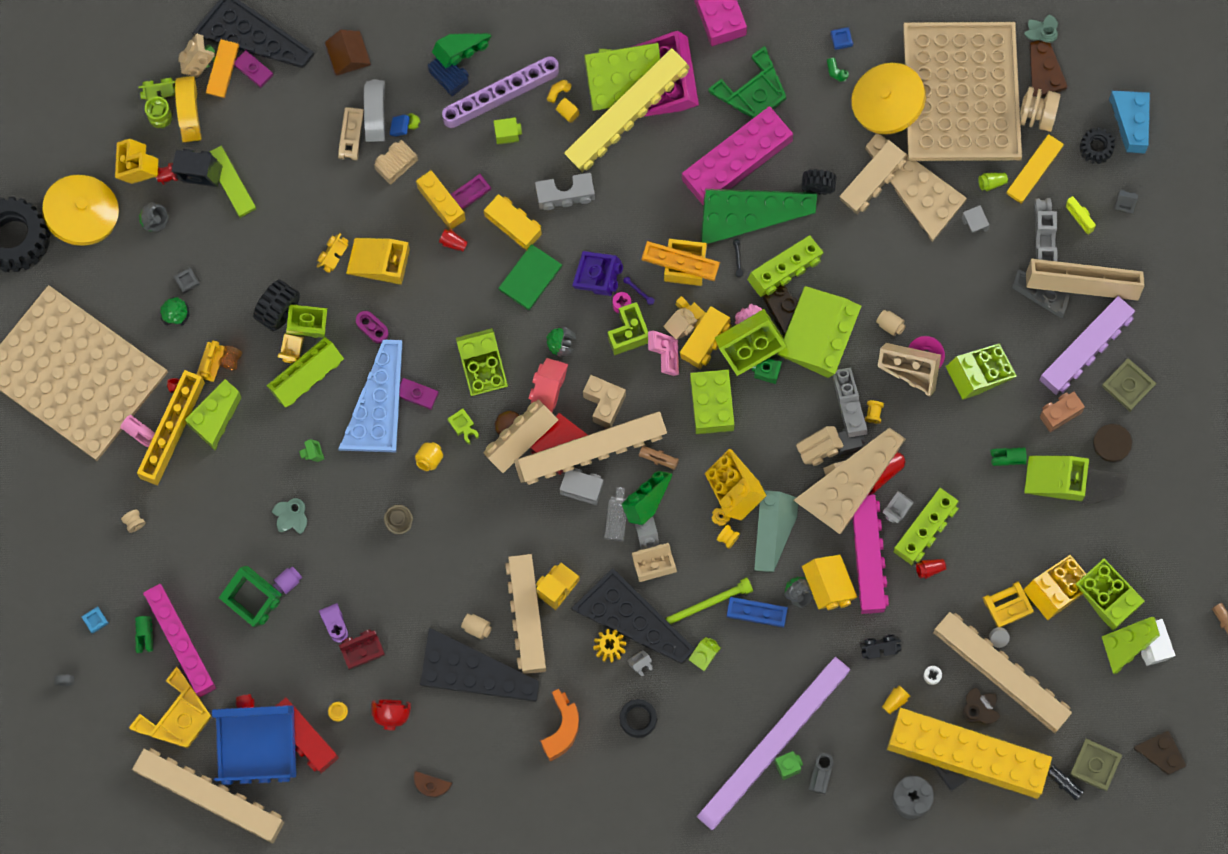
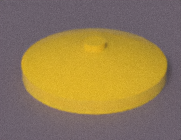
M885 63L870 69L859 79L852 93V109L855 117L864 128L877 134L897 133L912 125L923 111L926 101L925 87L919 75L912 68L900 63Z
M71 175L56 181L46 192L42 205L43 219L50 232L66 243L80 246L98 243L109 236L116 226L119 214L118 202L112 190L102 181L86 175Z

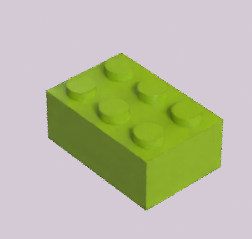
M765 309L715 337L720 351L737 376L787 347L782 335Z
M729 369L690 373L696 434L734 431Z

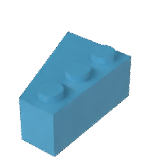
M1111 92L1109 101L1112 104L1126 152L1145 153L1148 148L1150 93Z

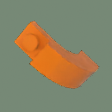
M559 689L553 691L552 696L562 714V724L555 734L541 740V745L549 761L562 756L569 750L577 737L579 729L577 707L575 703L567 706L570 702L565 692L561 693Z

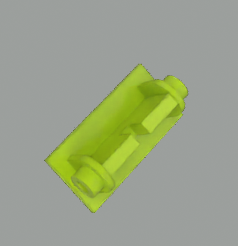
M172 78L161 79V83L154 84L153 80L142 82L143 86L138 87L143 88V91L140 92V97L145 99V101L149 100L154 96H158L157 91H161V97L175 96V87L173 86L175 81H172Z

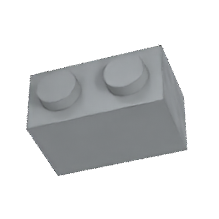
M577 468L565 472L560 487V495L597 505L604 485V480L601 479V476L594 473L587 475Z

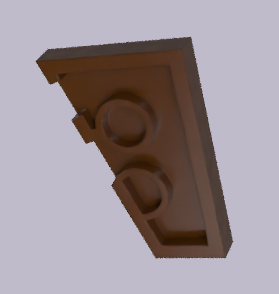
M1042 40L1031 42V85L1034 87L1032 96L1036 97L1038 89H1041V97L1046 96L1048 91L1056 93L1066 90L1068 86L1051 43Z

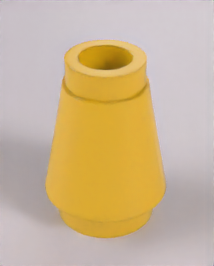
M901 686L893 688L882 707L891 714L908 702L907 699L910 695Z

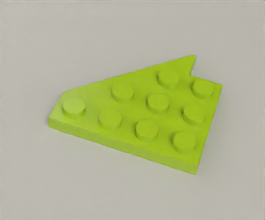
M658 43L584 55L592 110L611 108L660 60Z

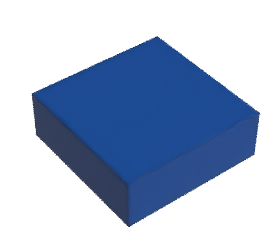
M849 27L830 32L835 50L853 46Z
M407 115L392 117L389 135L396 137L407 134L410 117Z

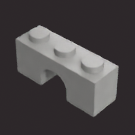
M591 173L573 175V186L568 191L558 190L555 187L554 179L535 182L539 209L551 210L556 206L569 207L573 203L581 202V204H587L595 200Z
M1057 211L1037 212L1035 217L1036 259L1057 262V247H1055Z

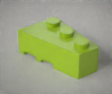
M225 379L185 421L197 435L216 450L217 444L242 397L239 391Z

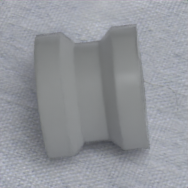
M1037 198L1034 200L1035 217L1038 211H1052L1051 198H1046L1045 200Z

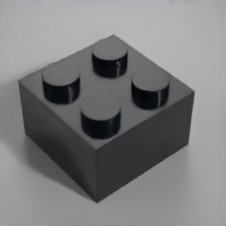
M184 148L183 151L176 150L171 171L183 183L218 187L223 166L208 151L197 153L191 149Z

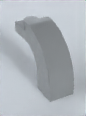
M377 79L366 81L364 86L366 142L385 141V81Z

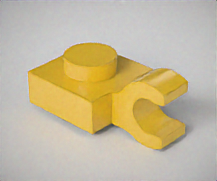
M681 296L676 301V306L679 309L686 308L694 314V317L698 320L694 325L696 329L706 313L695 302L690 306Z

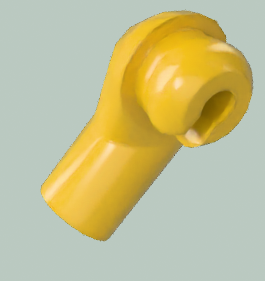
M561 80L552 85L546 100L555 103L559 92H569L571 84L567 80Z

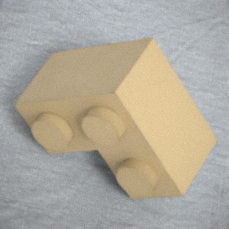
M590 375L583 390V398L598 404L593 414V422L603 427L611 428L626 397V389Z

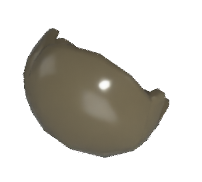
M393 505L386 510L384 524L387 530L393 534H404L411 529L413 516L407 507Z

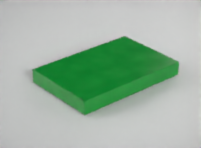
M531 244L500 285L499 291L530 311L560 271L562 264Z

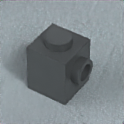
M846 428L838 433V437L843 443V447L838 450L839 456L858 452L862 449L863 444H865L863 435L849 438Z

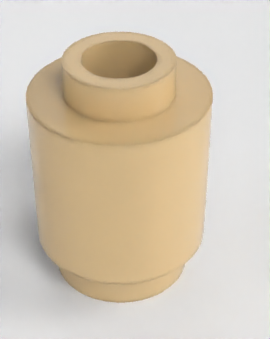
M883 310L876 320L880 328L893 336L901 335L906 327L904 325L905 320L891 311Z
M467 614L461 625L465 632L481 640L484 637L487 638L492 630L489 621L475 614Z

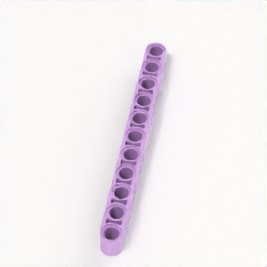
M835 657L710 800L697 818L713 830L835 690L851 669Z

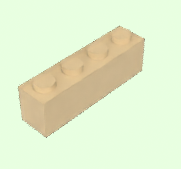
M889 140L839 196L840 200L856 214L860 211L864 212L870 205L868 202L871 198H876L882 191L881 187L885 183H890L895 175L893 173L897 169L901 170L907 163L906 153Z
M538 399L536 402L531 403L527 411L523 415L518 416L509 428L504 429L500 433V437L495 442H491L483 453L504 473L514 463V460L519 459L558 419Z

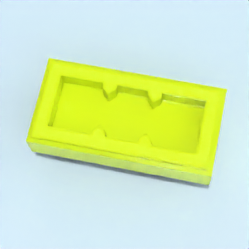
M1073 196L1069 198L1065 207L1089 235L1094 231L1096 224L1089 217L1090 214L1085 207H1081Z

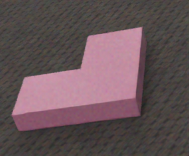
M649 331L648 350L661 354V372L671 376L679 375L678 339L676 340L674 337L660 332Z

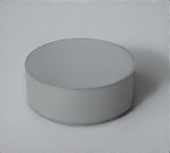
M997 627L990 632L989 639L994 647L1002 648L1008 644L1010 636L1005 628Z

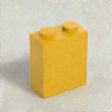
M841 555L816 558L802 566L818 609L827 608V610H832L838 606L844 608L851 605V601L857 598Z

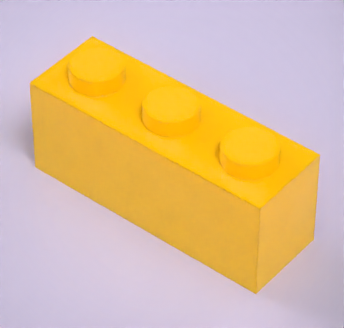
M432 170L416 180L418 190L449 229H454L466 220L464 211Z
M498 194L484 209V216L527 251L530 245H533L542 235L540 224L535 220L531 221L527 218V214L522 209H516L510 199Z
M710 306L680 351L681 359L698 369H701L703 365L706 366L711 359L710 354L712 351L718 349L715 337L729 330L732 326L730 317Z

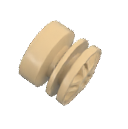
M1029 87L1020 109V125L1025 126L1027 118H1030L1029 127L1034 125L1035 120H1039V129L1051 132L1061 94L1048 91L1044 99L1041 98V89H1038L1035 97L1032 96L1034 87Z

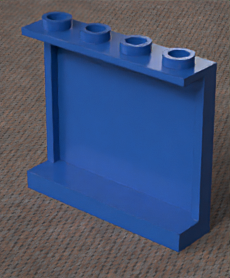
M294 706L212 710V718H216L218 778H214V781H221L222 785L233 784V780H240V784L252 783V779H259V783H270L271 778H278V782H290V778L296 777Z

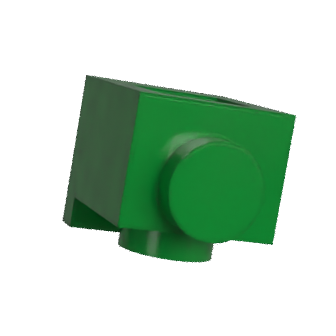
M766 359L752 367V371L755 372L754 378L776 384L782 361ZM763 366L770 367V369L764 370Z

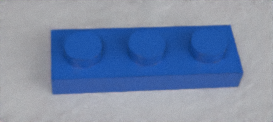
M730 597L727 617L784 628L788 607Z

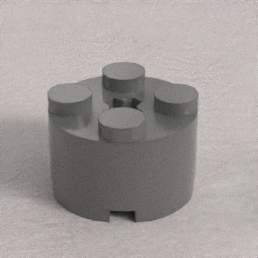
M909 776L902 779L895 787L892 795V802L898 814L907 819H916L925 815L933 803L934 794L932 786L926 780L917 776ZM912 794H915V798H917L914 802L910 801Z

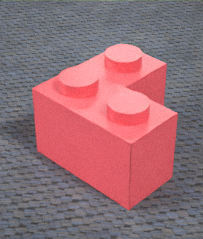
M546 358L543 364L540 363L538 371L535 372L532 383L535 384V387L530 391L529 399L531 403L539 399L553 413L557 405L560 388L565 381L568 364Z

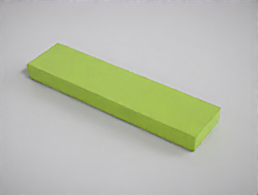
M219 146L210 151L223 166L219 181L239 217L241 218L256 210L253 201L223 147Z

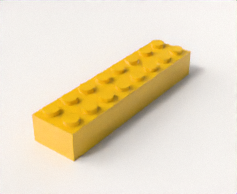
M900 708L897 713L886 749L1036 799L1042 794L1052 759L1051 756Z

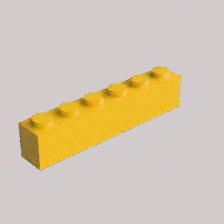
M184 370L137 471L140 479L158 486L186 426L185 419L192 413L205 382L201 376Z

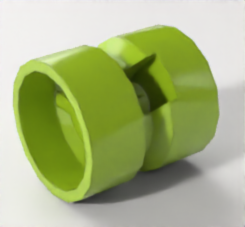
M154 96L146 102L145 112L150 124L156 128L167 127L172 121V112L167 101L160 96Z

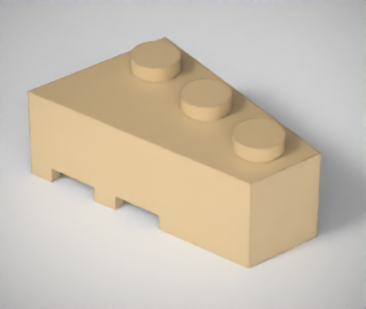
M885 343L880 348L878 367L898 379H903L910 386L922 390L930 397L936 389L941 355Z

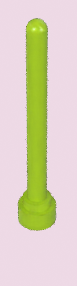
M746 577L740 580V583L737 584L738 586L673 614L665 620L669 624L675 623L739 593L749 594L753 592V588Z

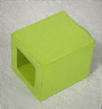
M516 117L494 120L497 144L519 141L518 135H522L521 124L516 122Z

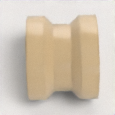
M138 509L126 513L121 518L122 522L127 525L129 533L135 532L145 525L144 519H141Z

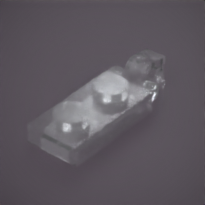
M617 487L616 497L611 496V500H609L604 539L624 542L627 520L621 505L627 499L624 498V487Z

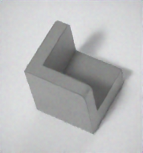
M981 206L963 212L961 219L964 225L968 224L972 233L981 229L984 232L988 231L989 223Z

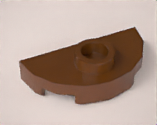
M416 771L414 773L417 789L427 797L436 798L448 792L452 786L451 782Z

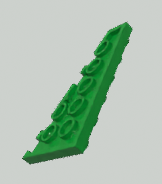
M705 189L701 243L709 244L816 213L817 194L810 192Z

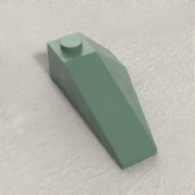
M764 490L766 497L759 503L754 571L774 572L797 519L798 503L794 501L797 497L782 492Z

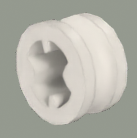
M930 666L924 672V680L930 685L937 684L942 677L941 670L936 666ZM929 671H933V673L936 672L938 674L936 676V680L928 678L930 674Z

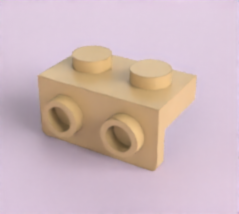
M196 34L188 42L185 50L180 53L179 62L182 74L199 77L213 59L214 52L204 49L203 35Z
M669 543L632 553L639 582L677 572Z

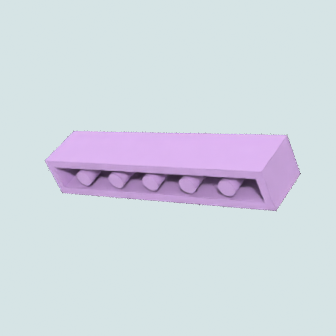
M1118 296L1041 375L1040 381L1055 395L1060 391L1064 393L1071 385L1069 382L1073 378L1076 380L1083 373L1081 369L1085 365L1089 367L1095 361L1096 357L1094 356L1098 352L1103 353L1109 346L1107 344L1111 338L1115 340L1121 334L1120 329L1124 325L1128 327L1132 323L1135 310Z

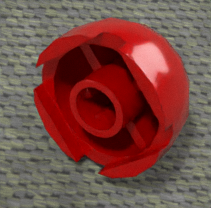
M382 699L379 700V704H376V701L373 700L371 706L372 717L377 724L384 726V730H396L397 726H402L407 722L410 716L411 703L406 701V705H402L401 700Z

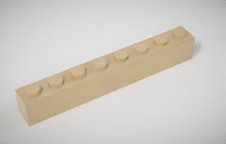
M655 412L514 460L520 482H527L529 485L538 482V478L545 475V478L556 476V471L563 470L564 473L573 470V465L580 463L581 466L592 463L591 459L598 457L599 460L610 457L609 453L616 451V454L627 451L626 447L632 445L634 448L643 446L646 440L651 439V442L663 439L662 435L667 434L661 413Z
M949 612L933 633L1053 733H1056L1072 714L1070 707L1065 702L1056 700L1054 693L1046 688L1044 690L1039 686L1040 683L1036 678L1027 676L1020 665L1010 662L1008 660L1009 657L1003 651L998 652L993 648L994 645L987 638L982 639L974 627L965 625L963 623L964 620L958 614Z
M152 748L149 751L143 749L132 769L135 773L268 842L274 843L284 825L280 814L274 811L270 813L264 811V806L254 802L250 804L246 801L247 798L239 793H236V795L229 793L230 789L222 784L216 786L211 783L213 780L204 775L201 778L194 775V770L187 766L184 769L177 766L178 762L169 757L166 760L159 757L161 753Z

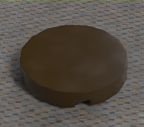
M1104 425L1094 436V450L1105 461H1121L1131 451V435L1127 429L1120 425Z

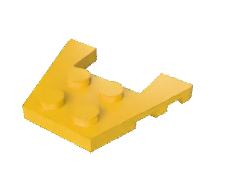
M176 667L166 679V682L181 693L157 725H154L139 714L129 728L132 731L189 748L212 716L179 668Z

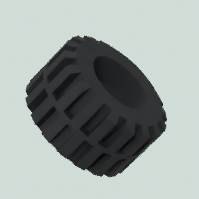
M281 279L275 281L260 297L255 307L253 318L273 332L280 329L288 320L289 306L298 305L300 292Z

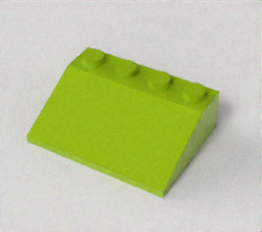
M804 286L784 336V342L787 347L778 352L777 355L824 377L829 378L833 376L842 358L861 305L846 298Z

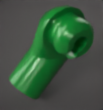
M835 58L827 59L829 75L840 82L845 81L849 76L848 71L838 69Z

